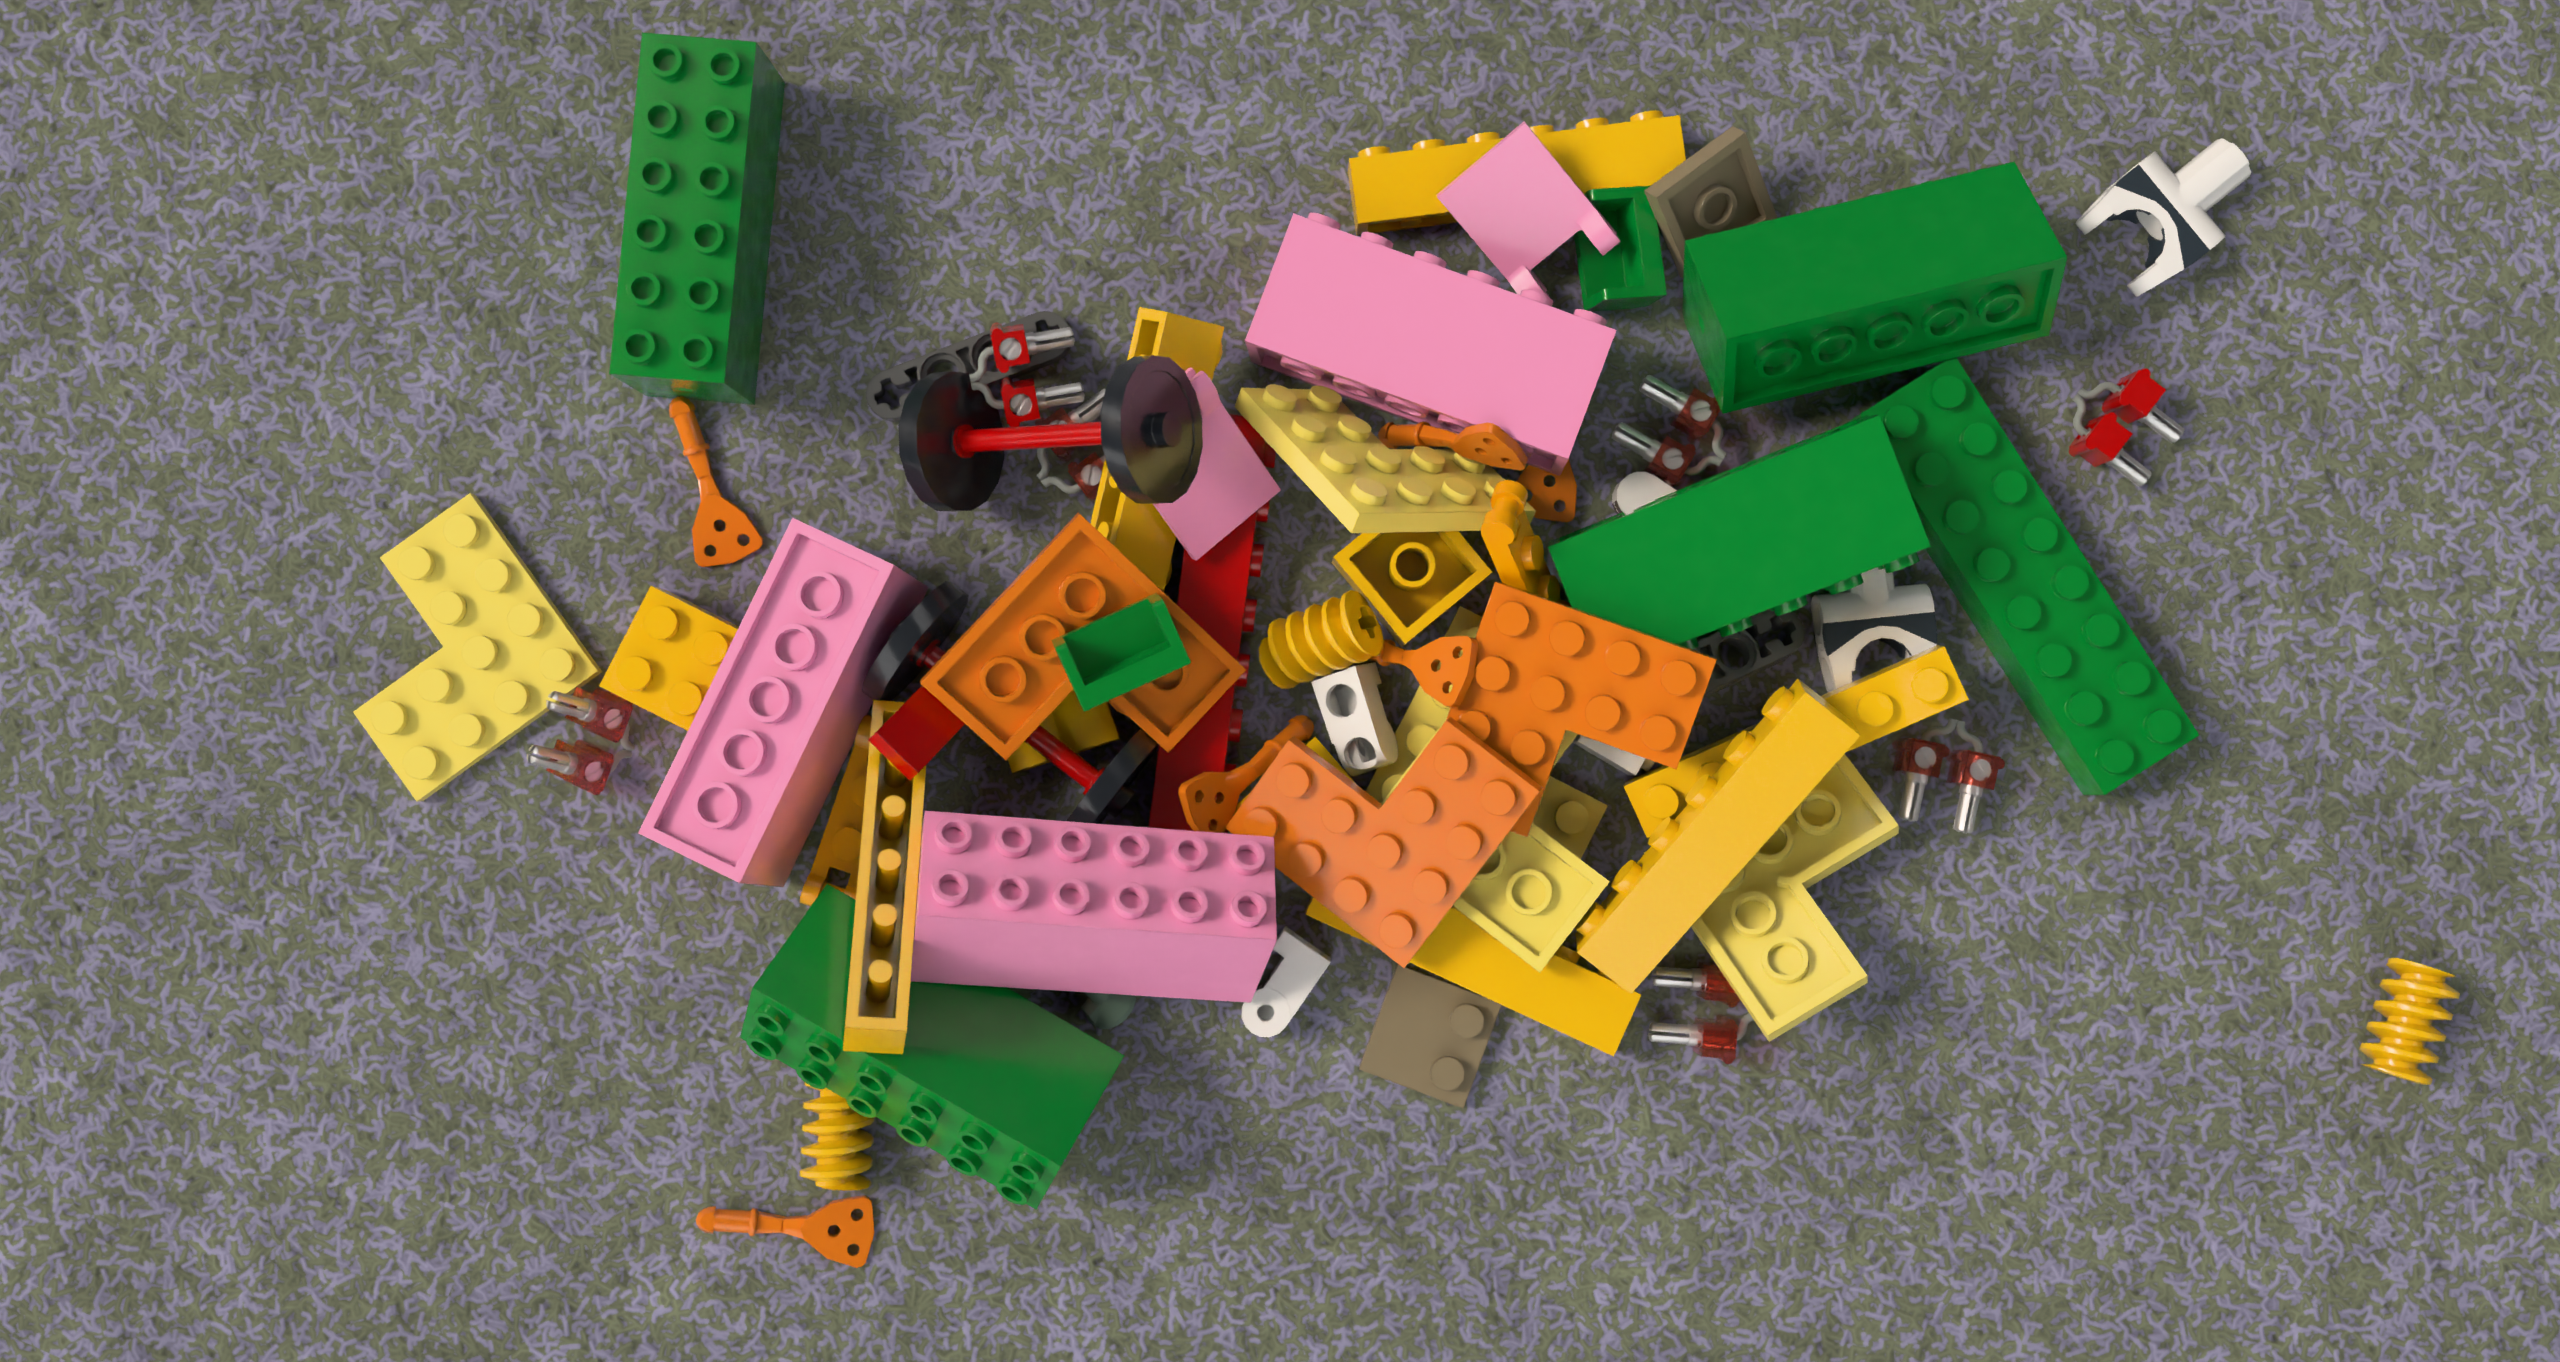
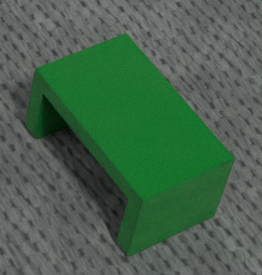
M1650 186L1592 189L1585 193L1589 201L1615 229L1616 235L1621 242L1605 255H1602L1583 230H1579L1574 234L1584 310L1594 312L1647 307L1667 295L1658 224L1644 192Z
M1157 593L1051 640L1084 712L1191 663L1163 599Z

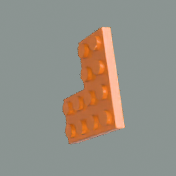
M1078 512L920 680V684L1000 756L1007 760L1073 690L1051 640L1157 593L1163 599L1191 663L1113 698L1111 701L1169 753L1246 669Z
M1496 581L1475 637L1478 643L1474 677L1461 705L1458 708H1450L1447 719L1450 717L1455 719L1543 787L1510 830L1516 834L1528 837L1566 730L1677 770L1717 658Z
M1452 717L1445 721L1384 804L1377 801L1294 736L1287 741L1225 828L1232 834L1274 837L1275 868L1401 967L1405 968L1543 787Z

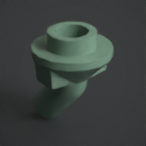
M1083 992L1088 998L1080 1008L1093 1026L1099 1029H1110L1127 1019L1134 1008L1136 996Z

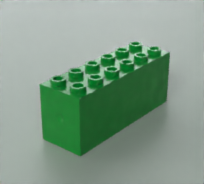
M642 32L609 374L645 396L665 398L683 396L689 400L755 405L785 81L757 42Z
M2014 161L1685 240L1682 314L1722 414L2049 336L2067 262V255Z
M1865 415L1655 499L1653 502L1634 509L1633 513L1625 515L1623 512L1553 539L1548 543L1549 552L1572 608L1692 650L1699 646L1696 638L1716 629L1721 637L1735 634L1753 626L1751 616L1768 609L1774 611L1776 616L1792 612L1809 604L1806 598L1807 594L1823 588L1824 591L1829 590L1831 595L1849 590L1864 583L1861 573L1877 567L1878 570L1885 569L1886 573L1901 570L1920 561L1917 555L1918 551L1931 547L1880 415Z
M826 884L753 986L740 1038L745 1040L748 1047L758 1056L767 1060L777 1059L795 1069L798 1076L808 1085L817 1089L827 1088L845 1098L847 1104L858 1114L868 1118L877 1117L893 1126L900 1137L908 1143L918 1147L927 1146L946 1157L949 1165L956 1171L968 1176L977 1175L996 1186L999 1194L1006 1200L1018 1205L1027 1204L1037 1209L1125 1055L1007 987L913 981L910 983L908 1024L903 1054L843 1051L856 900Z

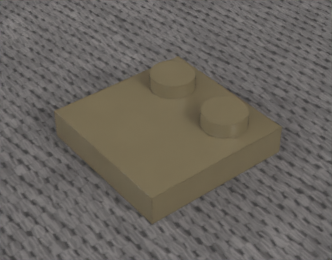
M1734 126L1730 127L1644 190L1677 271L1682 278L1684 276L1685 240L1778 218L1747 135L1744 131Z
M1397 963L1358 1068L1364 1072L1464 1109L1502 1005L1475 992L1414 969L1403 968Z

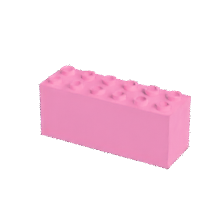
M1293 213L1245 339L1252 363L1314 386L1328 387L1336 391L1340 396L1416 424L1426 421L1433 427L1459 434L1468 426L1486 422L1493 423L1518 442L1528 457L1526 464L1558 476L1561 475L1569 459L1617 331L1606 326L1607 320L1604 317L1583 309H1575L1574 314L1554 308L1552 307V299L1535 291L1522 290L1520 295L1504 290L1499 288V280L1483 272L1469 270L1467 276L1445 268L1447 263L1443 259L1427 252L1415 251L1414 256H1410L1392 249L1394 244L1390 240L1378 234L1362 232L1361 237L1339 230L1340 223L1325 215L1309 213L1308 218Z
M792 518L638 834L738 883L784 887L854 743L861 720L868 714L873 700L862 692V685L868 671L886 645L891 633L923 600L929 587L897 566Z
M938 811L924 812L911 981L1251 1003L1277 941L1274 837Z

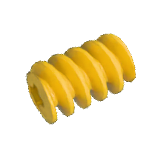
M1349 590L1341 596V599L1336 597L1327 599L1323 602V606L1318 604L1310 605L1305 609V613L1295 611L1287 616V619H1274L1269 624L1268 637L1261 640L1259 662L1273 684L1281 689H1291L1299 683H1307L1318 676H1327L1335 670L1346 669L1353 663H1362L1372 656H1380L1384 641L1382 629L1365 597L1358 591Z
M2389 958L2386 966L2401 977L2400 979H2382L2379 986L2393 996L2394 999L2375 1000L2373 1008L2386 1017L2387 1021H2370L2367 1023L2366 1029L2379 1038L2380 1043H2361L2359 1050L2374 1061L2373 1064L2361 1065L2414 1083L2431 1085L2433 1079L2420 1070L2418 1064L2438 1063L2439 1056L2426 1048L2425 1043L2445 1042L2446 1035L2431 1024L2433 1020H2452L2453 1014L2438 1004L2439 999H2459L2460 993L2445 983L2446 977L2456 976L2412 961Z
M804 1082L805 1086L820 1091V1097L803 1102V1108L818 1113L819 1120L803 1124L802 1131L818 1136L816 1143L801 1147L800 1153L815 1158L816 1165L801 1169L799 1176L815 1181L816 1186L829 1190L852 1191L869 1188L871 1186L870 1179L859 1173L869 1170L872 1167L873 1160L869 1155L859 1151L871 1147L874 1137L871 1133L860 1128L871 1125L875 1121V1117H864L855 1112L847 1104L845 1098L827 1088L817 1089Z

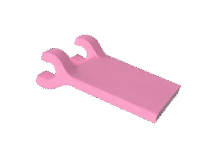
M1525 121L1437 194V198L1497 267L1518 295H1520L1522 290H1531L1549 297L1546 293L1547 288L1534 274L1532 269L1579 230L1584 231L1602 255H1605L1621 242L1616 235L1615 229L1589 201Z
M1189 367L1185 373L1196 392L1202 416L1203 448L1198 472L1187 493L1175 502L1153 505L1190 557L1197 561L1280 492L1281 489L1221 403L1218 392L1204 371L1196 373L1193 368Z

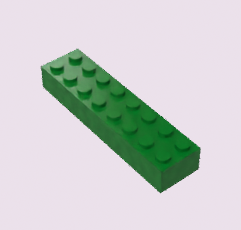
M1957 358L1945 360L1850 420L1853 421L1865 415L1881 416L1931 547L1926 548L1927 553L2083 795L2108 794L2199 736L2197 730Z

